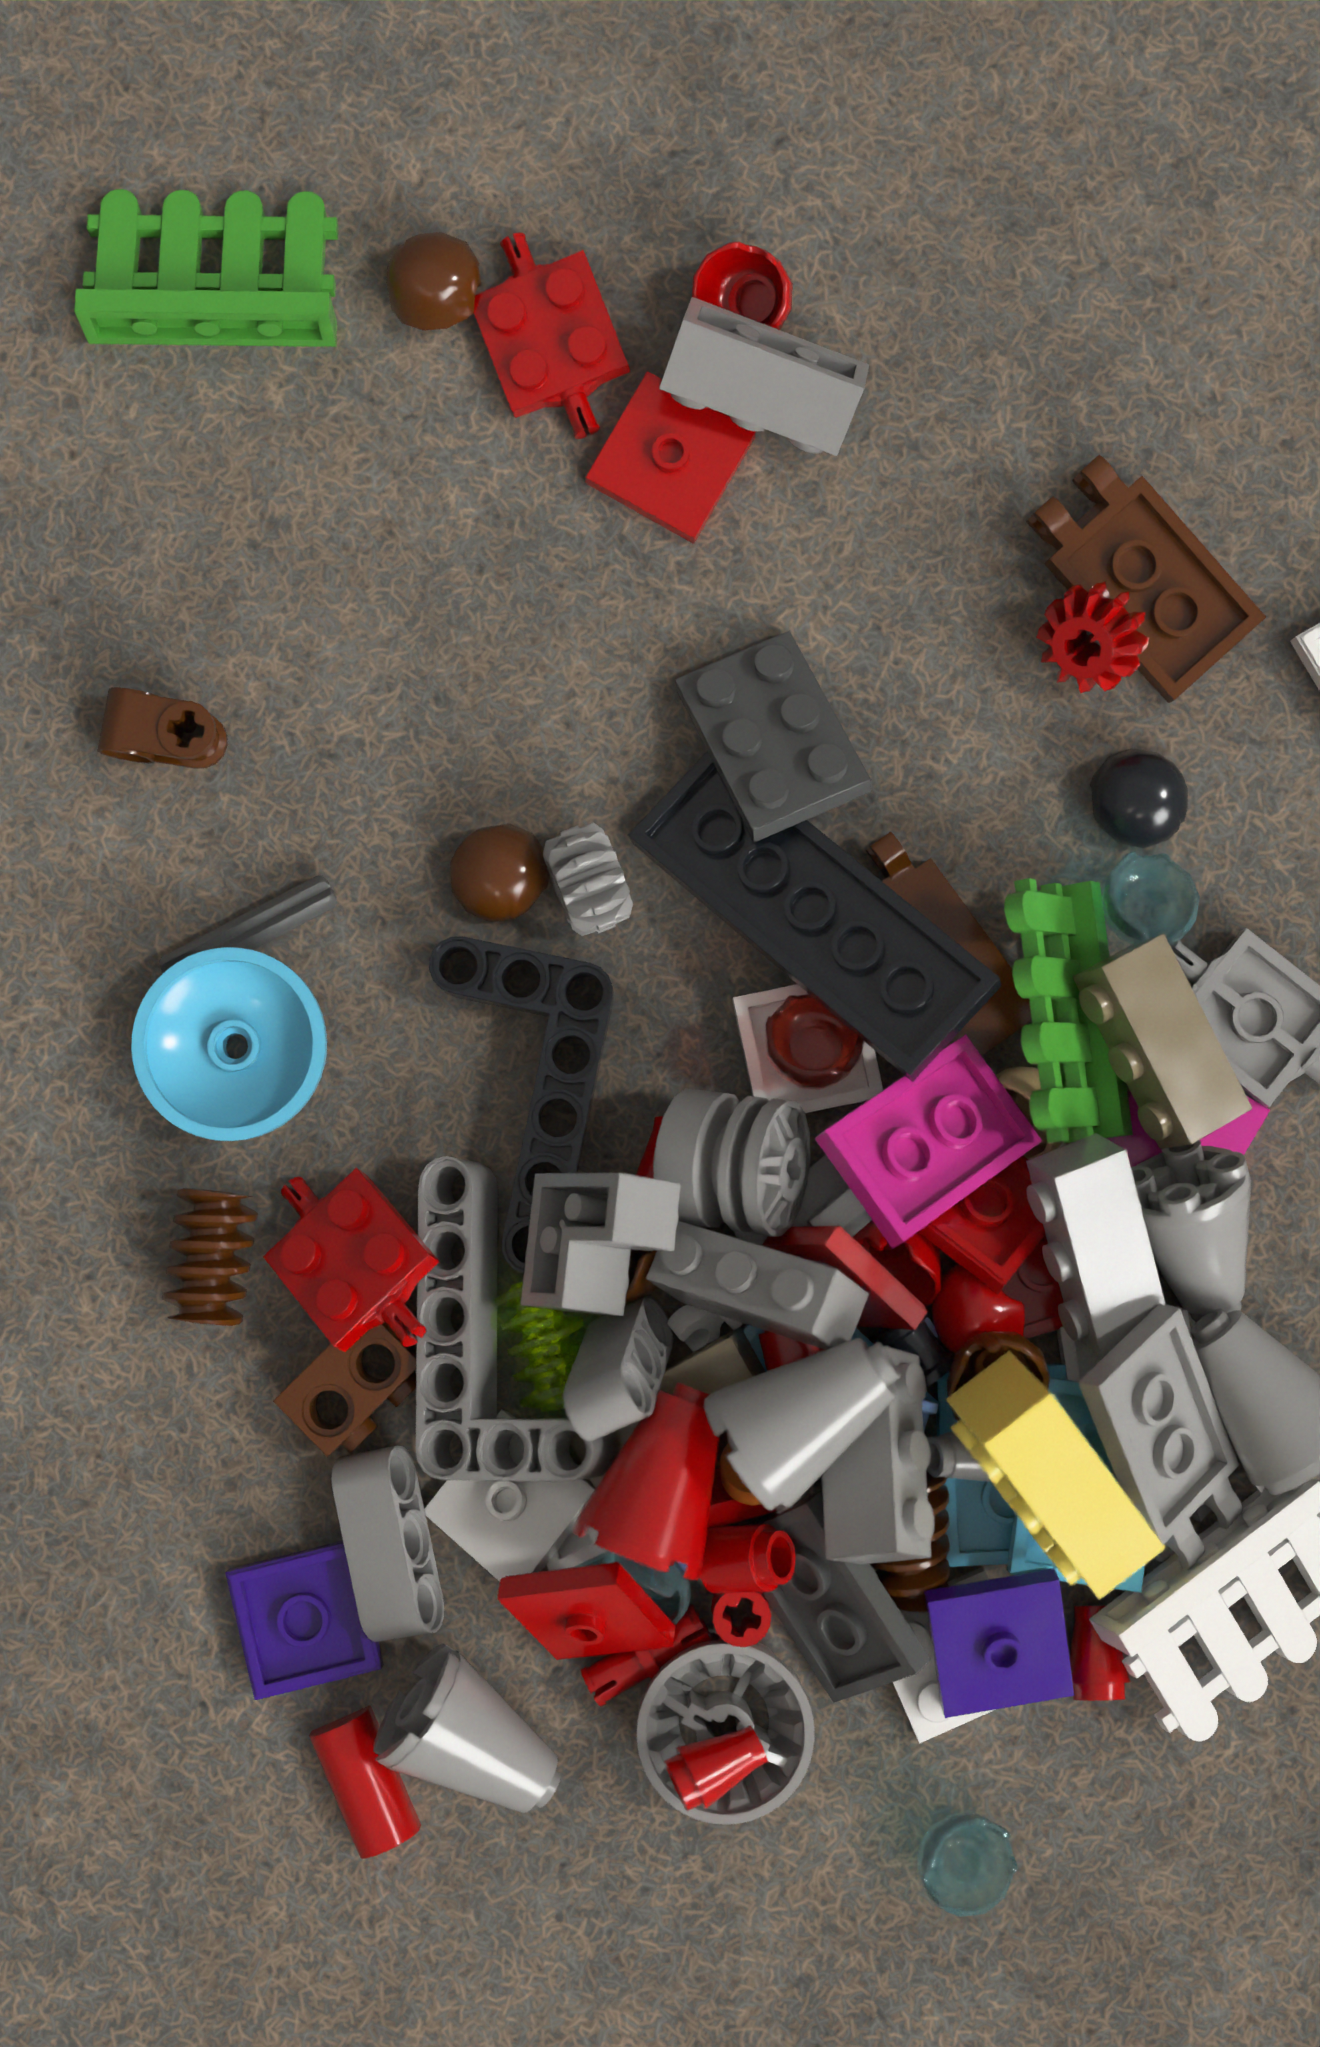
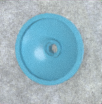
M238 947L214 948L190 955L167 969L150 987L140 1004L133 1025L132 1060L137 1079L144 1094L153 1107L173 1125L190 1134L218 1141L248 1140L260 1137L283 1126L300 1112L310 1100L319 1084L325 1067L327 1055L326 1026L322 1011L314 994L297 973L287 965L271 956L251 949ZM242 1035L248 1043L247 1052L241 1058L233 1059L227 1053V1042L232 1036Z

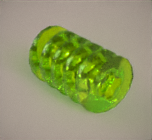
M523 1281L512 1284L509 1290L495 1299L496 1306L516 1308L517 1314L502 1323L501 1327L502 1331L522 1333L523 1336L521 1341L507 1349L508 1356L527 1358L529 1361V1365L513 1375L514 1381L531 1383L535 1386L534 1391L519 1400L520 1406L540 1409L541 1412L565 1408L564 1389L582 1343L580 1340L569 1339V1336L584 1326V1319L581 1316L563 1314L561 1310L522 1306Z

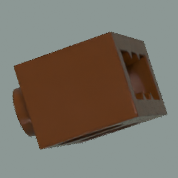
M385 1322L368 1330L346 1352L330 1344L273 1402L327 1457L341 1445L351 1453L376 1429L378 1425L370 1416L387 1399L395 1407H398L416 1389L417 1349L413 1345L404 1347L400 1339ZM380 1344L392 1352L395 1359V1368L389 1378L377 1379L365 1371L362 1357L369 1345ZM322 1391H336L346 1399L348 1416L344 1423L330 1424L320 1417L317 1411V1400Z

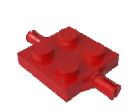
M514 233L513 237L520 252V258H517L509 236L500 242L513 275L502 284L475 295L473 311L514 417L517 418L544 407L564 406L574 431V437L576 439H583L587 435L579 417L580 413L583 414L591 435L600 430L587 396H590L601 384L631 372L584 250L551 264L535 265L525 234Z
M355 1168L327 1196L320 1199L309 1188L303 1177L299 1176L290 1179L288 1182L295 1190L284 1185L281 1189V1195L295 1209L300 1218L295 1226L263 1258L333 1347L346 1352L368 1330L385 1322L400 1339L404 1347L416 1344L418 1340L413 1334L422 1338L426 1333V1328L417 1320L405 1303L408 1301L416 1284L440 1261L368 1175L358 1168Z

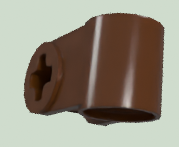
M109 688L97 749L99 753L121 760L139 763L158 762L194 769L208 768L215 765L224 756L228 746L226 730L223 724L201 704L193 701L160 697L135 689ZM196 725L200 726L204 730L202 738H192L189 746L181 740L184 732L192 733L195 731Z

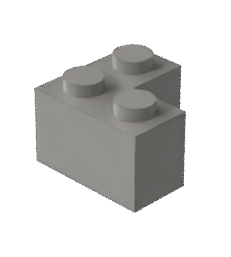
M622 1173L535 1174L521 1305L576 1313L624 1316L626 1292L629 1285L630 1251H674L676 1227L679 1220L678 1207L681 1184Z

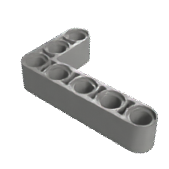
M448 1156L434 1159L426 1165L421 1173L418 1186V1236L440 1261L417 1283V1320L426 1328V1333L422 1338L417 1336L416 1455L418 1463L425 1473L432 1478L440 1480L573 1481L602 1476L607 1472L617 1455L618 1448L613 1432L594 1441L583 1439L587 1452L585 1460L578 1466L571 1458L569 1450L570 1442L577 1433L569 1419L497 1418V1181L491 1169L482 1163ZM462 1173L465 1179V1191L461 1199L456 1202L452 1195V1186L456 1177ZM461 1238L464 1243L465 1253L460 1265L456 1267L452 1261L451 1252L455 1241ZM459 1302L464 1310V1322L460 1330L456 1332L451 1323V1313L454 1306ZM456 1368H459L464 1380L463 1390L458 1398L453 1394L450 1385L451 1375ZM455 1433L460 1437L463 1444V1455L458 1464L454 1462L450 1454V1442ZM515 1433L520 1436L524 1444V1456L519 1465L514 1463L509 1452L510 1440Z

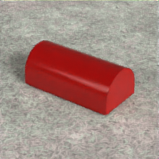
M371 1705L317 1728L309 1734L352 1840L362 1859L382 1854L397 1847L413 1837L421 1827L400 1773L386 1768L375 1760L379 1755L373 1752V1746L380 1726Z

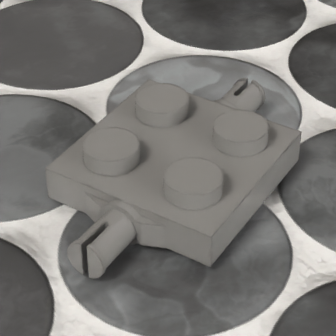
M1248 928L1241 930L1222 955L1209 963L1203 961L1184 946L1180 940L1171 947L1187 980L1191 983L1190 986L1244 1093L1266 1108L1270 1107L1286 1085L1304 1073L1320 1085V985Z

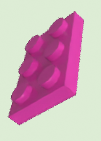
M966 1034L943 1049L914 1082L906 1076L902 1077L815 1138L892 1249L910 1238L1042 1141Z

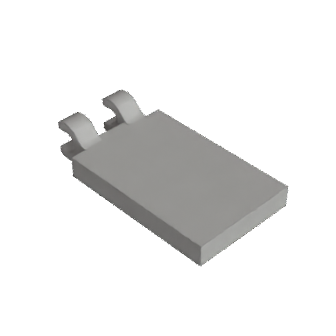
M1158 1304L1078 1383L1119 1486L1165 1547L1154 1558L1157 1561L1163 1562L1174 1551L1179 1558L1182 1568L1189 1570L1205 1552L1200 1537L1193 1529L1190 1517L1192 1516L1194 1520L1201 1522L1212 1510L1217 1516L1220 1527L1228 1529L1243 1512L1242 1504L1232 1490L1228 1479L1239 1464L1181 1309L1179 1307Z

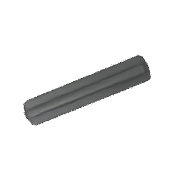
M315 876L162 956L159 960L161 971L164 973L182 959L209 949L238 947L254 950L335 908L337 905L336 895L327 879L323 876Z

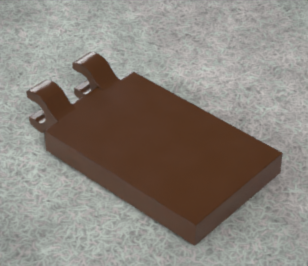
M1098 455L1072 479V482L1089 500L1096 503V505L1075 522L1065 507L1052 496L1026 522L1043 541L1052 545L1057 550L1044 564L1067 590L1074 585L1081 584L1089 592V589L1096 583L1106 581L1111 599H1114L1121 592H1129V601L1124 606L1128 613L1146 612L1145 621L1136 630L1150 638L1148 640V647L1141 654H1138L1141 661L1137 670L1170 703L1178 698L1260 624L1266 616L1143 476L1128 488L1118 477L1112 466L1101 455Z
M891 831L872 844L866 852L886 877L882 882L1000 977L1002 986L946 1046L948 1047L966 1034L981 1056L985 1055L1032 1020L1029 999L1020 997L1015 988L1013 969L931 858L915 869L903 846Z

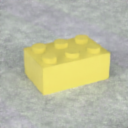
M1010 1351L945 1399L960 1418L958 1422L950 1427L974 1460L979 1463L988 1475V1479L1022 1520L1027 1531L1071 1586L1082 1578L1100 1599L1165 1549L1054 1396Z

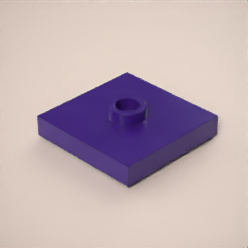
M343 1541L230 1568L225 1572L254 1700L382 1669L384 1663L379 1641H371L362 1629Z
M1055 1568L924 1591L940 1703L945 1718L1074 1696L1060 1580Z

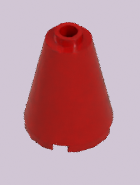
M678 1382L675 1385L673 1394L659 1390L653 1412L650 1416L638 1422L577 1516L572 1528L574 1535L581 1538L588 1534L589 1528H593L599 1531L594 1543L596 1546L666 1573L670 1565L673 1566L674 1562L678 1561L687 1564L683 1578L698 1580L703 1566L719 1435L715 1436L704 1408L705 1398L710 1394Z

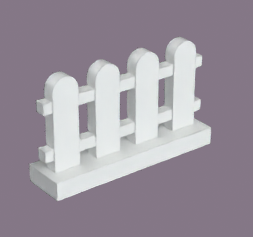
M1313 1478L1303 1485L1279 1495H1271L1265 1487L1262 1494L1256 1491L1241 1503L1243 1512L1228 1529L1221 1528L1217 1521L1198 1535L1204 1545L1205 1552L1189 1570L1182 1568L1179 1558L1175 1553L1143 1577L1141 1593L1125 1591L1089 1619L1102 1641L1128 1655L1122 1660L1128 1673L1135 1678H1139L1143 1674L1145 1675L1164 1707L1154 1715L1162 1729L1170 1733L1177 1728L1180 1733L1194 1741L1207 1740L1214 1734L1218 1725V1715L1211 1703L1212 1699L1226 1689L1230 1694L1242 1701H1256L1265 1693L1268 1685L1267 1673L1260 1663L1263 1659L1276 1651L1277 1654L1294 1663H1302L1310 1659L1314 1654L1317 1638L1309 1623L1320 1615V1480ZM1293 1559L1311 1590V1593L1298 1603L1278 1571L1280 1567ZM1242 1597L1246 1600L1263 1629L1250 1641H1247L1228 1609ZM1193 1635L1214 1668L1200 1680H1197L1178 1648Z

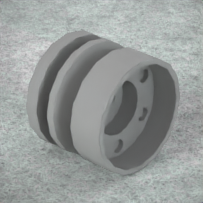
M687 1088L677 1094L666 1110L656 1140L653 1170L655 1180L681 1184L678 1221L704 1227H719L725 1222L732 1231H754L760 1235L782 1236L792 1227L799 1213L808 1182L810 1132L806 1114L798 1102L772 1098L769 1101L768 1098L747 1096L740 1102L735 1094Z

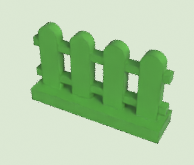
M116 189L110 191L101 201L100 215L88 214L87 230L90 237H98L96 272L83 273L84 289H76L74 312L88 344L336 347L337 321L331 297H335L336 281L334 275L324 274L326 240H338L339 226L337 217H327L321 197L309 191L299 192L289 200L287 217H265L260 198L250 191H238L232 194L226 201L224 216H203L198 197L188 190H177L170 193L163 202L162 215H142L135 195L128 190ZM140 238H161L158 272H138ZM202 238L223 239L221 273H200ZM264 239H285L284 274H262Z
M1027 878L1014 881L1015 893H1010L1006 896L1004 909L1010 929L1014 933H1021L1024 958L1015 960L1013 980L1019 996L1028 998L1030 1002L1032 1024H1027L1023 1027L1021 1043L1026 1060L1030 1064H1038L1041 1090L1033 1091L1030 1097L1032 1121L1038 1130H1046L1047 1143L1064 1141L1063 1143H1073L1095 1133L1104 1138L1133 1135L1126 1082L1121 1080L1112 1069L1108 1057L1109 1048L1097 1024L1093 1023L1084 1013L1079 1001L1080 991L1073 979V976L1110 957L1100 882L1086 881L1064 886L1060 883L1040 885L1041 890H1037L1036 879Z

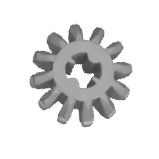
M595 823L582 827L576 825L559 832L560 835L546 841L543 852L547 865L546 869L550 875L560 906L563 908L572 930L581 936L596 931L599 934L616 927L615 924L629 918L633 906L629 894L630 890L616 852L613 850L608 836L601 827Z

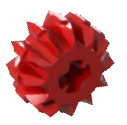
M1106 581L1096 583L1089 589V592L1079 584L1070 587L1064 593V599H1055L1048 605L1044 614L1048 621L1038 629L1036 638L1050 645L1042 653L1040 663L1057 662L1061 667L1058 671L1057 683L1066 682L1071 676L1076 677L1080 694L1089 692L1096 683L1106 692L1107 690L1114 689L1120 683L1121 676L1130 677L1139 668L1141 660L1138 654H1141L1148 647L1150 637L1136 630L1145 621L1146 612L1128 613L1124 607L1129 601V592H1121L1114 599H1111Z

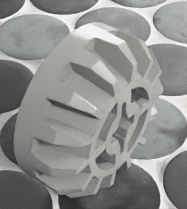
M719 1637L718 1640L692 1645L664 1663L651 1679L644 1694L641 1696L637 1718V1745L643 1769L660 1796L675 1809L691 1818L722 1825L739 1824L760 1818L778 1808L794 1793L804 1778L812 1758L815 1738L814 1721L807 1695L790 1665L787 1666L774 1655L769 1647L759 1642L757 1645L748 1647H736ZM726 1675L739 1678L733 1692L718 1691L704 1697L692 1690L698 1683L714 1676ZM749 1684L760 1693L765 1701L769 1716L768 1730L753 1723L752 1712L747 1702L742 1698ZM679 1714L681 1723L696 1731L697 1741L714 1737L712 1719L717 1722H723L728 1714L735 1716L737 1731L749 1725L753 1727L768 1759L767 1763L753 1770L706 1810H704L702 1805H699L689 1811H686L679 1799L664 1765L665 1760L677 1755L676 1747L686 1745L679 1728Z

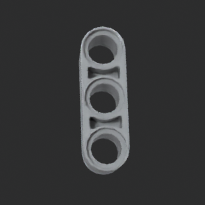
M647 1295L626 1304L624 1316L602 1315L592 1320L587 1327L563 1396L569 1420L577 1433L586 1441H594L646 1418L653 1412L673 1346L672 1329L667 1324L668 1318L663 1308L652 1296Z
M392 1446L340 1456L335 1460L332 1468V1490L359 1619L364 1633L373 1642L436 1633L441 1628L444 1619V1602L413 1458L403 1446Z

